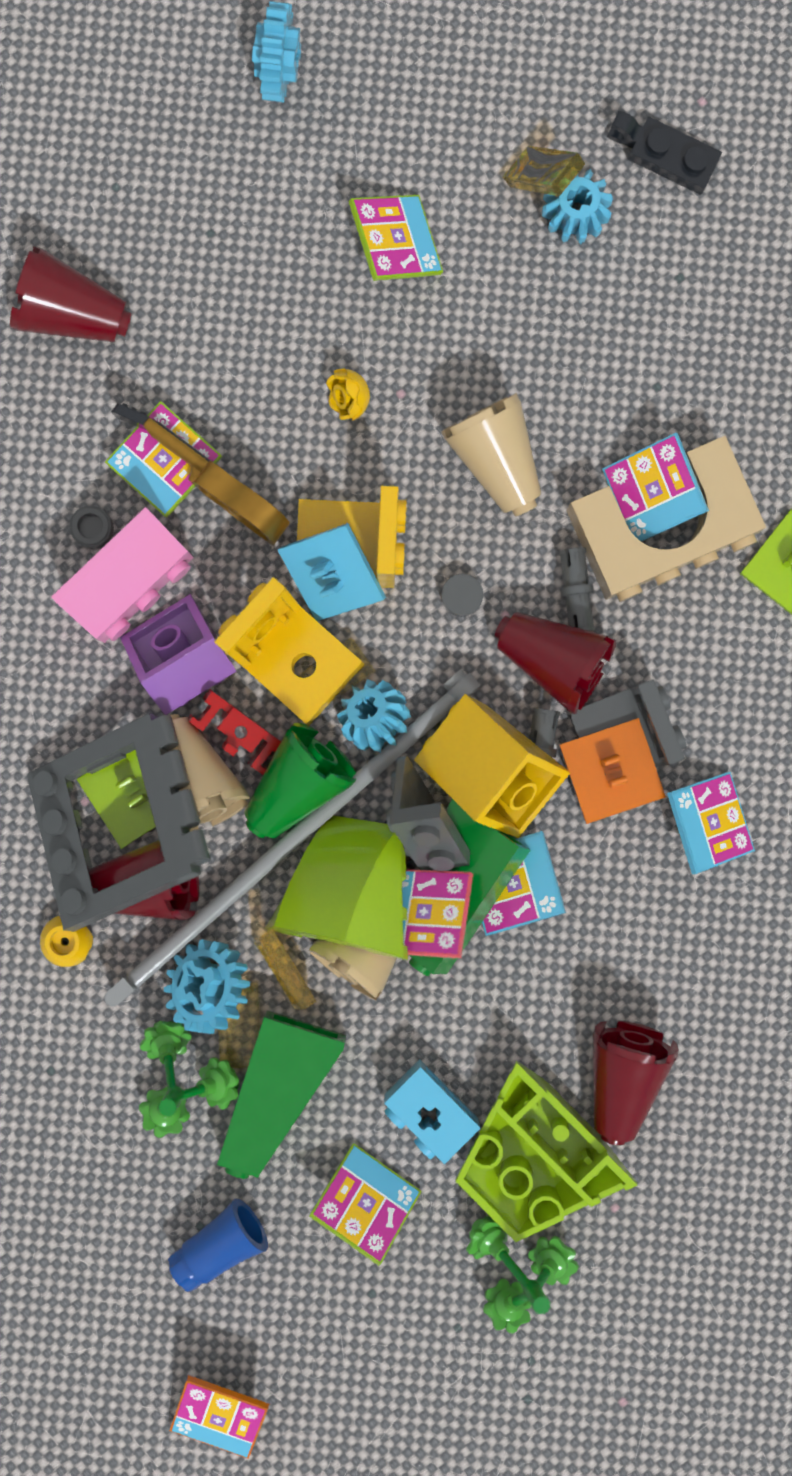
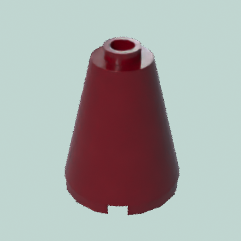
M33 246V251H29L15 294H18L17 303L21 307L20 309L12 307L10 315L11 329L114 343L118 335L126 337L132 318V313L125 311L126 301L46 250Z
M520 612L514 613L511 618L504 616L494 634V638L499 640L497 649L567 711L573 714H577L578 709L581 710L593 694L603 676L601 671L604 662L601 660L604 659L610 662L616 647V640L607 635Z
M157 840L92 867L89 870L92 887L98 889L99 892L165 862L160 841ZM199 876L114 914L174 920L189 919L196 912L189 911L191 902L199 901Z
M602 1021L595 1025L593 1032L594 1129L601 1135L600 1137L603 1141L621 1146L625 1142L633 1141L636 1138L677 1059L679 1048L674 1040L671 1046L663 1042L664 1033L648 1026L628 1021H618L616 1028H605L607 1021Z

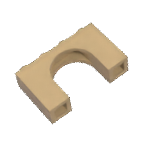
M726 436L686 452L709 511L699 515L698 525L693 537L687 544L681 547L657 549L638 540L628 528L610 486L570 503L566 510L582 547L586 548V557L605 600L617 596L619 602L625 601L642 593L640 585L655 579L657 585L664 584L681 576L679 568L693 562L695 568L698 569L718 560L717 552L731 546L733 552H737L757 542L755 535L764 530L766 525Z

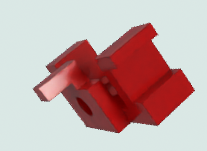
M209 689L203 697V700L209 705L198 719L191 714L188 717V721L203 732L219 709H223V712L220 714L223 720L217 726V729L227 735V738L221 747L232 756L239 751L237 749L239 746L252 753L263 738V743L249 760L248 764L264 775L266 768L262 764L272 751L276 752L281 740ZM238 726H243L242 732L245 736L241 738L235 736V729Z

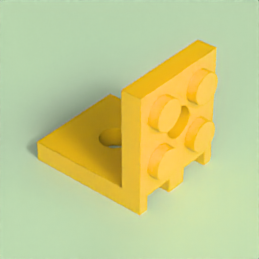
M381 486L380 503L299 499L297 541L348 523L381 588H395V575H403L405 543H397V533H405L407 500L398 499V486Z
M273 577L267 584L263 582L251 592L248 597L249 604L238 616L232 615L222 624L218 631L220 636L214 643L254 676L306 725L310 726L365 664L309 615L290 592ZM305 656L314 658L316 661L314 673L306 678L296 676L294 670L296 662Z

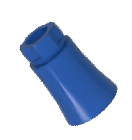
M237 1198L234 1199L215 1219L186 1240L182 1247L168 1258L172 1277L186 1292L197 1289L203 1283L208 1284L241 1262L267 1251L268 1240L264 1228L252 1209L245 1202Z

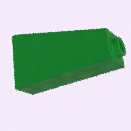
M452 799L446 811L470 850L469 866L454 867L448 871L473 873L463 951L530 852V849L509 834L475 822ZM409 955L411 957L409 964L426 976H430L431 973L447 974L458 958Z
M266 1011L217 1165L225 1167L227 1174L237 1178L247 1179L249 1175L258 1178L342 1053L346 1035L275 1012Z

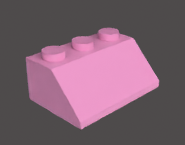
M145 507L51 598L95 639L103 643L108 639L115 641L130 627L128 620L137 611L145 612L159 600L161 595L158 591L169 581L174 584L186 575L191 568L188 563L194 557Z

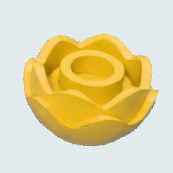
M345 368L334 370V374L326 382L330 390L329 405L339 413L340 420L352 419L354 421L366 411L369 404L370 393L365 379L353 370Z
M60 916L52 918L44 926L40 935V948L43 955L49 962L59 967H71L80 964L86 959L93 945V935L87 926L74 932L63 930ZM64 937L69 940L68 945L62 943Z

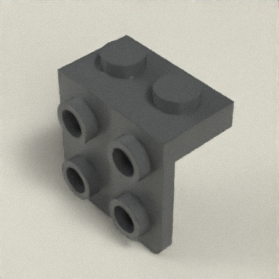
M654 679L583 706L581 710L578 709L577 714L571 713L570 715L578 738L639 718L656 768L663 765H671L685 759L682 752L687 747L685 738L678 725L672 726L666 711L671 709L668 695L662 685L656 686Z
M399 757L397 759L396 772H393L391 775L393 800L392 807H389L387 810V823L390 831L396 833L403 844L406 855L411 856L419 870L448 871L454 867L469 866L470 850L442 803H434L432 795L409 757Z

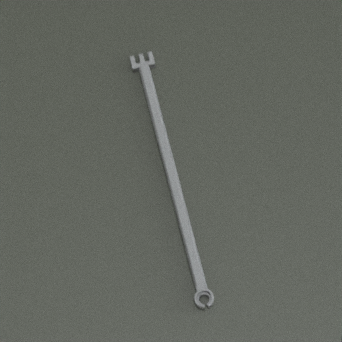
M462 669L453 675L443 685L448 692L406 728L408 733H401L396 737V746L388 744L382 749L381 753L379 752L352 777L356 778V781L350 788L304 818L129 974L108 990L104 997L106 1004L113 1007L127 999L146 980L446 717L452 706L459 702L464 694L470 696L481 684L471 673L466 675Z

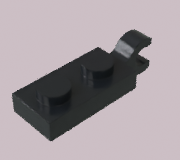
M618 111L607 135L612 141L632 148L628 158L629 161L700 195L705 190L722 154L721 151L649 116L642 127L633 116L623 111Z

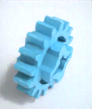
M269 1L264 23L257 22L252 62L254 63V77H259L262 80L260 88L262 100L284 103L285 96H287V84L297 81L299 60L301 58L300 28L292 26L294 14L292 12V4Z
M202 939L199 940L198 946L186 945L187 956L175 955L174 960L178 965L177 969L167 970L166 974L173 980L172 985L164 987V992L172 994V999L168 1001L166 1008L177 1010L173 1021L184 1024V1030L214 1034L215 1029L226 1030L228 1028L227 1018L238 1019L240 1017L236 1006L238 1003L247 1004L248 999L241 995L243 988L250 986V981L243 980L241 974L248 969L247 964L237 962L240 956L239 951L229 949V944ZM210 959H214L220 966L211 963ZM196 1010H201L203 1012V1015L197 1012Z

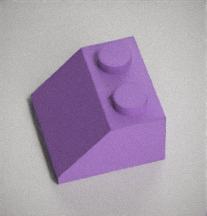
M191 594L120 637L140 683L164 715L186 705L194 697L212 686L220 684L228 676L236 672L228 654L214 643L218 637Z

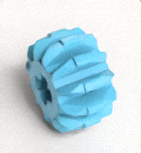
M574 167L569 170L567 179L557 174L556 179L552 183L553 188H548L544 192L543 200L547 204L542 208V217L551 219L548 226L550 233L560 229L563 230L561 238L563 243L569 240L571 234L576 235V239L580 244L585 242L587 233L597 237L602 230L601 224H606L610 220L611 212L607 208L612 204V194L603 192L606 187L605 179L596 182L591 181L593 176L591 169L585 172L584 177H579ZM575 202L582 205L580 210L572 208Z
M367 679L362 690L352 686V693L354 695L351 699H341L345 710L337 714L338 721L343 725L341 730L344 737L348 741H352L358 749L364 751L371 747L374 751L381 753L386 741L390 745L396 746V738L394 736L397 733H408L407 726L403 721L411 717L410 710L405 706L406 698L384 680L377 685L374 681Z

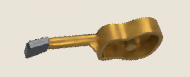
M117 403L111 411L117 419L147 430L155 440L189 464L191 473L188 480L205 496L266 542L274 545L289 526L290 522L258 493L236 480L165 425L147 416L145 412H138L134 407L128 408V405L125 403L122 405Z

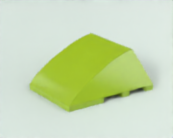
M333 815L320 827L308 845L282 900L265 929L301 938L305 936L361 948L371 953L408 960V946L403 945V920H407V908L402 906V882L406 879V856L403 844L396 833H392L386 823Z
M517 1060L455 1179V1182L515 1242L563 1221L564 1216L588 1205L593 1207L601 1203V1199L622 1189L627 1191L638 1186L637 1181L609 1145L601 1139L600 1135L545 1079Z

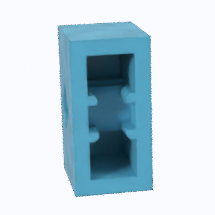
M420 1059L384 1094V1104L387 1106L384 1112L388 1118L400 1129L407 1126L417 1136L414 1142L421 1152L431 1160L436 1156L444 1165L481 1129L478 1117ZM424 1107L426 1110L431 1111L436 1108L437 1119L434 1121L432 1118L427 1117L422 1120L421 1109Z

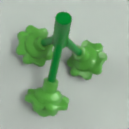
M159 1021L153 1027L145 1029V1038L140 1043V1049L147 1051L149 1059L159 1058L160 1062L164 1064L167 1087L162 1090L148 1091L146 1095L147 1101L139 1105V1111L143 1116L142 1127L144 1130L151 1131L154 1129L153 1132L157 1138H162L168 1133L179 1134L183 1129L182 1123H185L190 1118V1114L185 1107L187 1098L196 1095L206 1097L209 1106L214 1107L218 1105L221 1110L228 1108L230 1101L238 1098L239 1079L236 1076L235 1069L230 1067L227 1060L219 1061L217 1057L210 1058L207 1066L199 1070L202 1080H199L196 1086L183 1090L176 1085L173 1062L176 1060V1054L182 1055L187 1052L186 1045L192 1037L189 1031H184L182 1023Z
M490 1216L477 1219L472 1224V1230L469 1232L470 1243L466 1251L470 1255H473L475 1259H480L485 1255H493L497 1261L502 1260L519 1281L510 1284L507 1279L503 1278L498 1281L495 1287L485 1291V1298L488 1303L484 1305L483 1311L491 1318L493 1327L498 1331L505 1328L508 1333L513 1334L517 1332L521 1324L530 1321V1314L527 1310L531 1306L537 1314L547 1313L550 1308V1302L542 1290L544 1284L554 1285L558 1281L560 1284L567 1285L570 1276L576 1273L579 1268L578 1263L573 1260L576 1255L575 1250L566 1246L559 1237L554 1236L550 1241L545 1237H539L536 1247L528 1253L529 1258L533 1261L531 1270L539 1276L536 1280L528 1279L509 1255V1248L505 1244L508 1240L507 1233Z

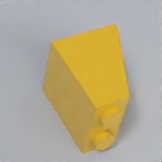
M464 694L459 702L452 706L446 719L436 732L425 741L422 750L414 759L475 822L516 838L522 835L570 774L566 768L540 749L489 706L467 694Z

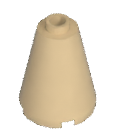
M517 393L491 404L468 416L464 421L458 424L455 423L441 431L447 443L504 513L512 511L516 517L537 506L535 499L541 495L522 404Z
M179 714L170 715L179 745L169 751H181L190 782L189 785L179 789V791L185 789L192 790L200 824L210 821L212 826L222 823L246 807V799H250L247 790L200 730L188 721V717L180 718ZM196 826L190 829V831L198 830L199 828Z
M319 939L309 949L311 951L310 954L337 977H342L352 984L351 987L374 1001L382 994L397 959L371 953L361 948Z

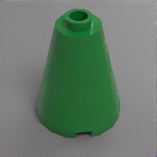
M294 723L286 731L244 810L247 818V827L260 838L278 837L350 788L356 781V778H352L356 774L355 768L347 756L332 741L329 740L324 745L314 737L319 732L306 724Z

